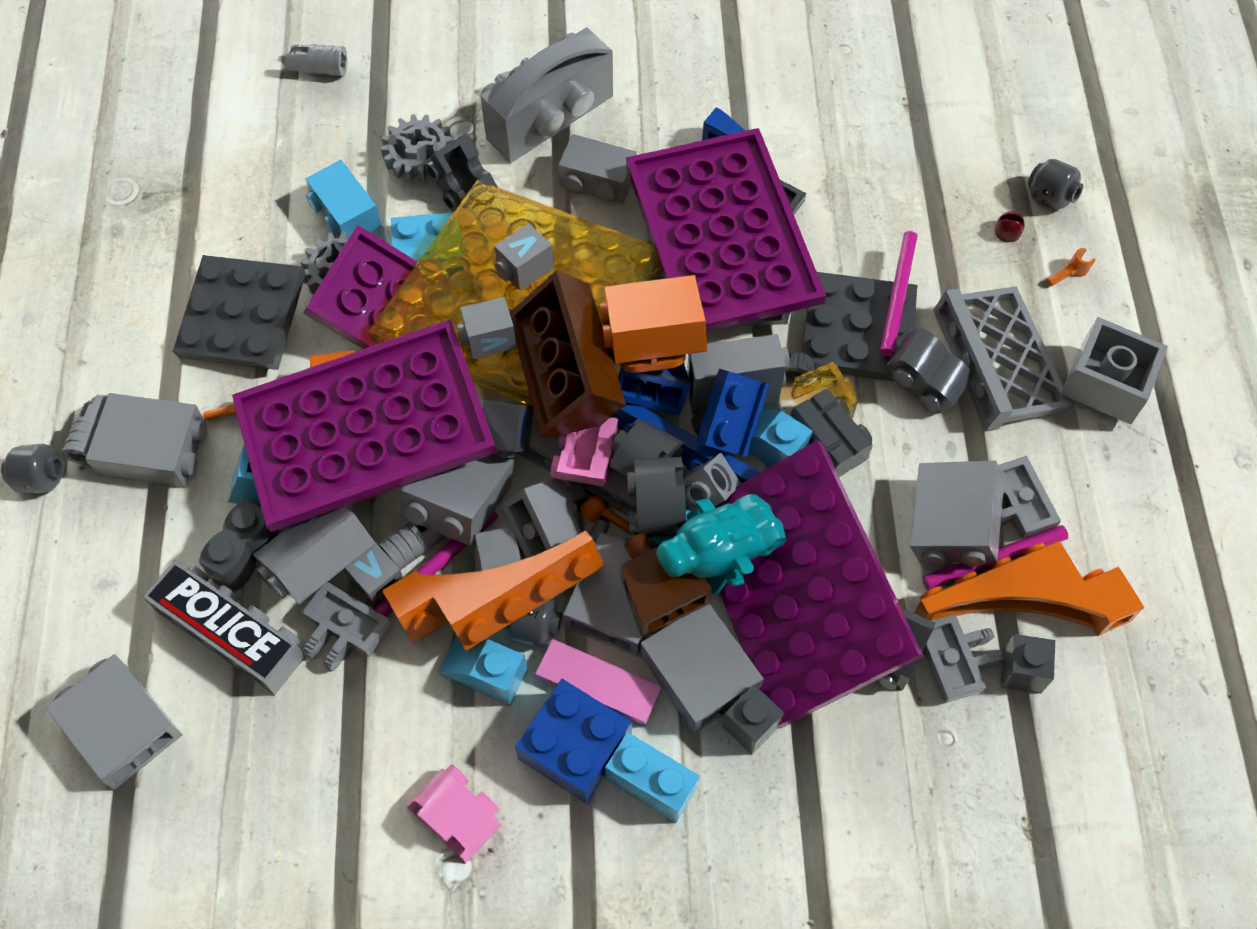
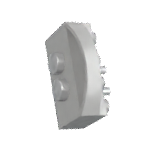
M586 27L576 34L573 32L567 34L562 40L546 47L530 59L525 57L521 60L520 66L511 70L507 78L503 74H498L494 79L495 83L488 84L480 95L486 140L510 163H513L613 97V50Z

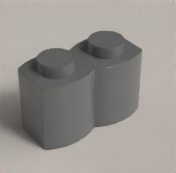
M922 327L906 335L886 364L896 383L912 389L925 409L937 413L953 408L974 376L970 368L961 359L948 352L944 344L935 335Z
M246 499L242 500L227 515L223 524V530L206 543L201 552L199 563L212 581L236 592L249 581L254 573L257 559L253 554L276 537L278 530L270 532L266 527L260 506Z

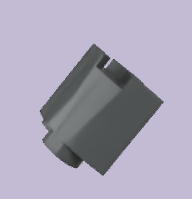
M468 132L436 151L431 156V161L425 164V168L431 179L438 182L444 191L443 200L446 206L452 212L459 209L464 213L470 214L501 194L490 172L486 171L481 165L478 158L479 152Z
M637 419L628 433L621 430L613 440L611 450L615 454L609 466L627 476V472H634V459L683 457L684 450L680 448L683 442L645 420Z
M682 457L634 459V472H627L628 496H636V510L628 511L630 535L644 533L646 537L675 536L686 522Z

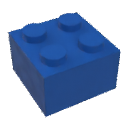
M562 678L516 744L515 750L518 760L587 804L605 777V767L627 732L632 734V722Z

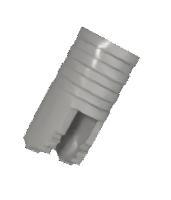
M294 44V46H291L290 52L284 56L282 63L290 71L344 76L347 71L348 58L344 46Z
M96 395L91 401L89 400L82 406L78 417H75L69 436L61 452L66 459L78 464L89 465L85 458L108 397L107 395Z
M409 521L378 545L401 571L446 536Z

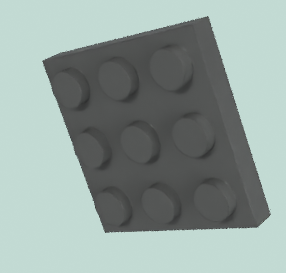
M202 255L172 352L179 358L278 370L306 275L305 270L301 266Z
M817 272L825 291L826 299L825 304L807 308L801 353L814 359V371L895 381L886 367L891 357L880 354L894 282ZM908 284L895 351L906 335L914 331L918 287L915 284Z

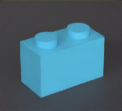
M342 160L305 178L309 189L306 198L315 213L321 211L325 216L323 217L324 224L333 236L338 234L340 237L342 231H346L349 239L357 225L369 232L382 226L376 204Z
M629 732L626 733L605 767L606 780L676 823L696 792L700 780V775Z

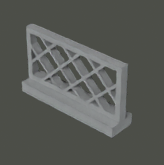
M1017 286L961 294L959 288L945 290L933 311L951 353L961 359L974 375L967 385V389L985 431L997 430L1005 422L1068 412L1073 405L1070 399L1061 395L1064 386ZM1009 299L1014 309L1013 315L995 305L996 301ZM973 304L985 311L983 318L979 319L970 314L966 305ZM989 314L1008 324L1004 332L986 323ZM1012 326L1025 333L1028 339L1027 344L1008 335ZM980 331L999 341L995 349L983 343L979 335ZM1003 344L1021 353L1018 362L999 352ZM1026 356L1039 363L1042 369L1041 374L1022 365ZM994 361L1013 371L1009 380L996 373L993 366ZM1017 374L1035 383L1032 392L1013 383ZM1042 387L1053 393L1057 402L1049 403L1036 396L1039 388ZM1010 392L1026 401L1024 408L1013 409L1007 393Z

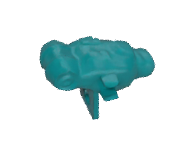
M755 494L743 496L733 504L727 503L718 508H715L710 500L701 499L696 501V507L699 511H691L687 514L688 521L681 526L676 536L659 544L656 556L661 567L669 576L680 577L683 574H693L696 577L704 578L712 588V594H716L722 590L727 582L732 586L744 584V578L741 574H749L754 570L750 560L758 556H767L776 548L782 546L786 542L785 531L782 522L773 514L771 506Z

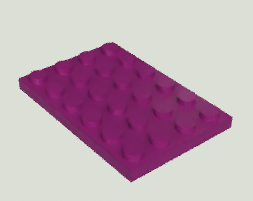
M759 128L626 157V168L664 279L695 275L706 320V332L825 304V291Z
M451 319L232 394L265 524L270 532L498 452Z
M814 441L736 487V490L725 501L714 506L718 508L727 503L733 504L743 496L755 494L771 506L773 514L782 522L785 531L786 542L782 546H779L767 556H758L750 560L754 570L749 574H741L744 578V584L732 586L727 582L719 592L743 651L764 678L762 686L759 688L760 691L784 712L782 721L776 728H783L924 657L822 442Z

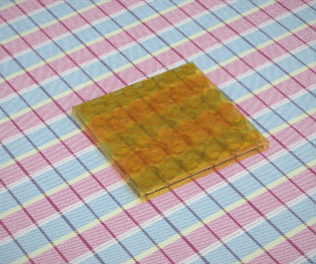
M477 180L368 331L371 341L380 344L451 319L473 383L524 404L532 405L518 349L472 359L469 345L461 346L456 324L463 323L460 307L505 297L510 313L554 271L558 270L590 284L601 320L599 303L606 302L605 286L651 281L660 267L659 257L653 244ZM530 223L552 244L554 269L520 291L510 281L505 282L495 269L497 261L494 246Z

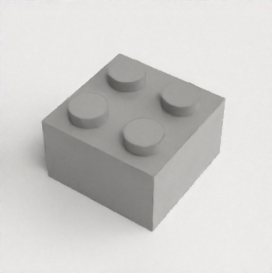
M1097 317L1081 344L1061 395L1131 425L1150 397L1168 346Z

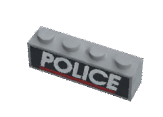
M174 560L144 594L143 598L158 614L270 693L276 695L305 659V655L298 646L301 640L283 626L277 631L267 624L270 621L269 617L255 606L251 605L247 610L237 602L240 598L226 586L221 584L218 588H215L207 581L210 577L197 566L191 564L186 568Z

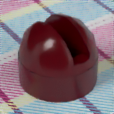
M1007 211L1002 214L994 228L996 236L1004 242L1017 241L1025 227L1024 218L1015 211Z

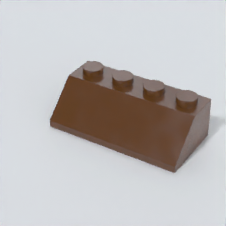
M558 270L554 271L510 312L516 345L540 436L544 438L601 426L626 406L610 350L605 349L603 327L590 284Z

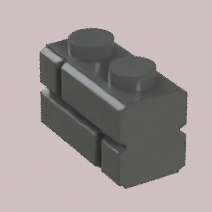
M824 389L812 396L810 400L807 399L791 410L790 416L813 431L810 444L816 440L824 444L840 477L869 458L873 446L872 436L864 425H857L849 416L848 405L841 397L837 396L835 398L828 389Z

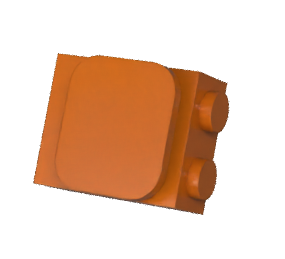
M695 275L605 286L606 302L599 303L601 323L606 325L602 326L605 349L613 348L615 364L620 363L623 370L639 373L675 368L685 361L686 354L707 352L706 320Z

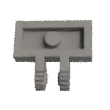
M1024 456L999 464L998 466L1004 477L1003 502L1006 506L1005 509H1002L1000 526L1013 520L1022 539L1057 527L1061 520L1028 457Z
M326 582L302 611L306 619L318 626L305 644L303 654L311 659L315 658L328 642L330 634L334 635L339 639L333 645L331 651L328 652L323 663L325 668L333 671L347 656L350 646L370 657L392 626V623L387 617Z
M956 614L931 620L936 624L924 648V653L944 702L949 703L982 693L986 689V685L980 671L996 666L1005 659L1001 651H992L973 657L970 648L984 645L993 640L995 636L992 629L986 628L964 634Z

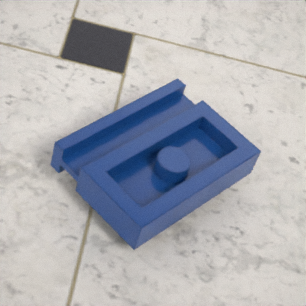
M719 368L696 442L747 457L770 384Z

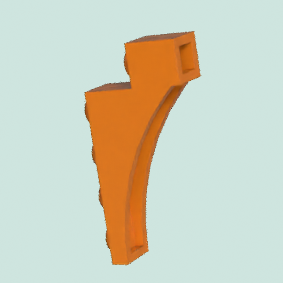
M584 531L566 542L535 556L491 569L446 575H423L415 570L385 588L382 592L413 644L449 623L467 651L595 573L605 565L593 539L587 531Z
M1058 541L1048 546H1045L1044 543H1038L1027 549L1023 553L1024 556L1013 561L1010 557L1003 558L997 561V563L992 564L989 567L990 571L977 575L976 572H970L956 580L954 586L945 590L941 586L930 589L920 597L921 601L914 613L928 620H935L952 614L960 616L990 611L1030 612L1082 624L1094 629L1099 636L1131 622L1145 607L1119 566L1107 572L1099 568L1082 578L1063 545Z

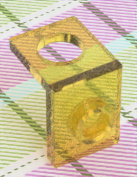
M835 362L794 378L791 392L793 399L826 387L835 398L839 396L846 402L850 411L849 416L851 418L854 417L858 403L855 397L854 386L848 377H843ZM814 378H817V379H816L813 383H811L810 385H807V386H804V387H803V385H804L805 383H807L808 381H810V380H812V379H814Z

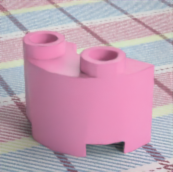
M610 418L601 426L560 435L559 448L564 450H562L561 456L554 455L550 477L604 486V483H607L611 469L609 466L613 458L611 445L615 434H617L618 419Z
M451 764L446 770L441 769L406 807L429 827L458 857L467 863L501 826L494 816L499 808L483 792L475 796L465 786L469 782L467 777Z

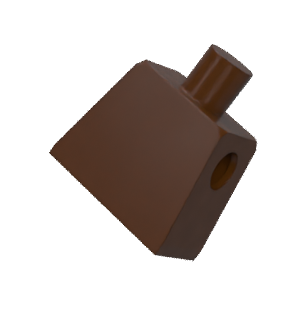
M644 533L637 534L626 541L624 547L632 560L625 562L621 566V579L642 638L710 604L712 588L704 578L696 577L693 574H683L680 577L669 576L657 559L656 550L658 547L653 549Z

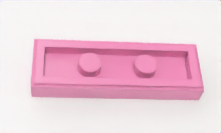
M552 639L535 673L537 679L555 687L563 678L623 717L645 727L662 692V686L555 639Z

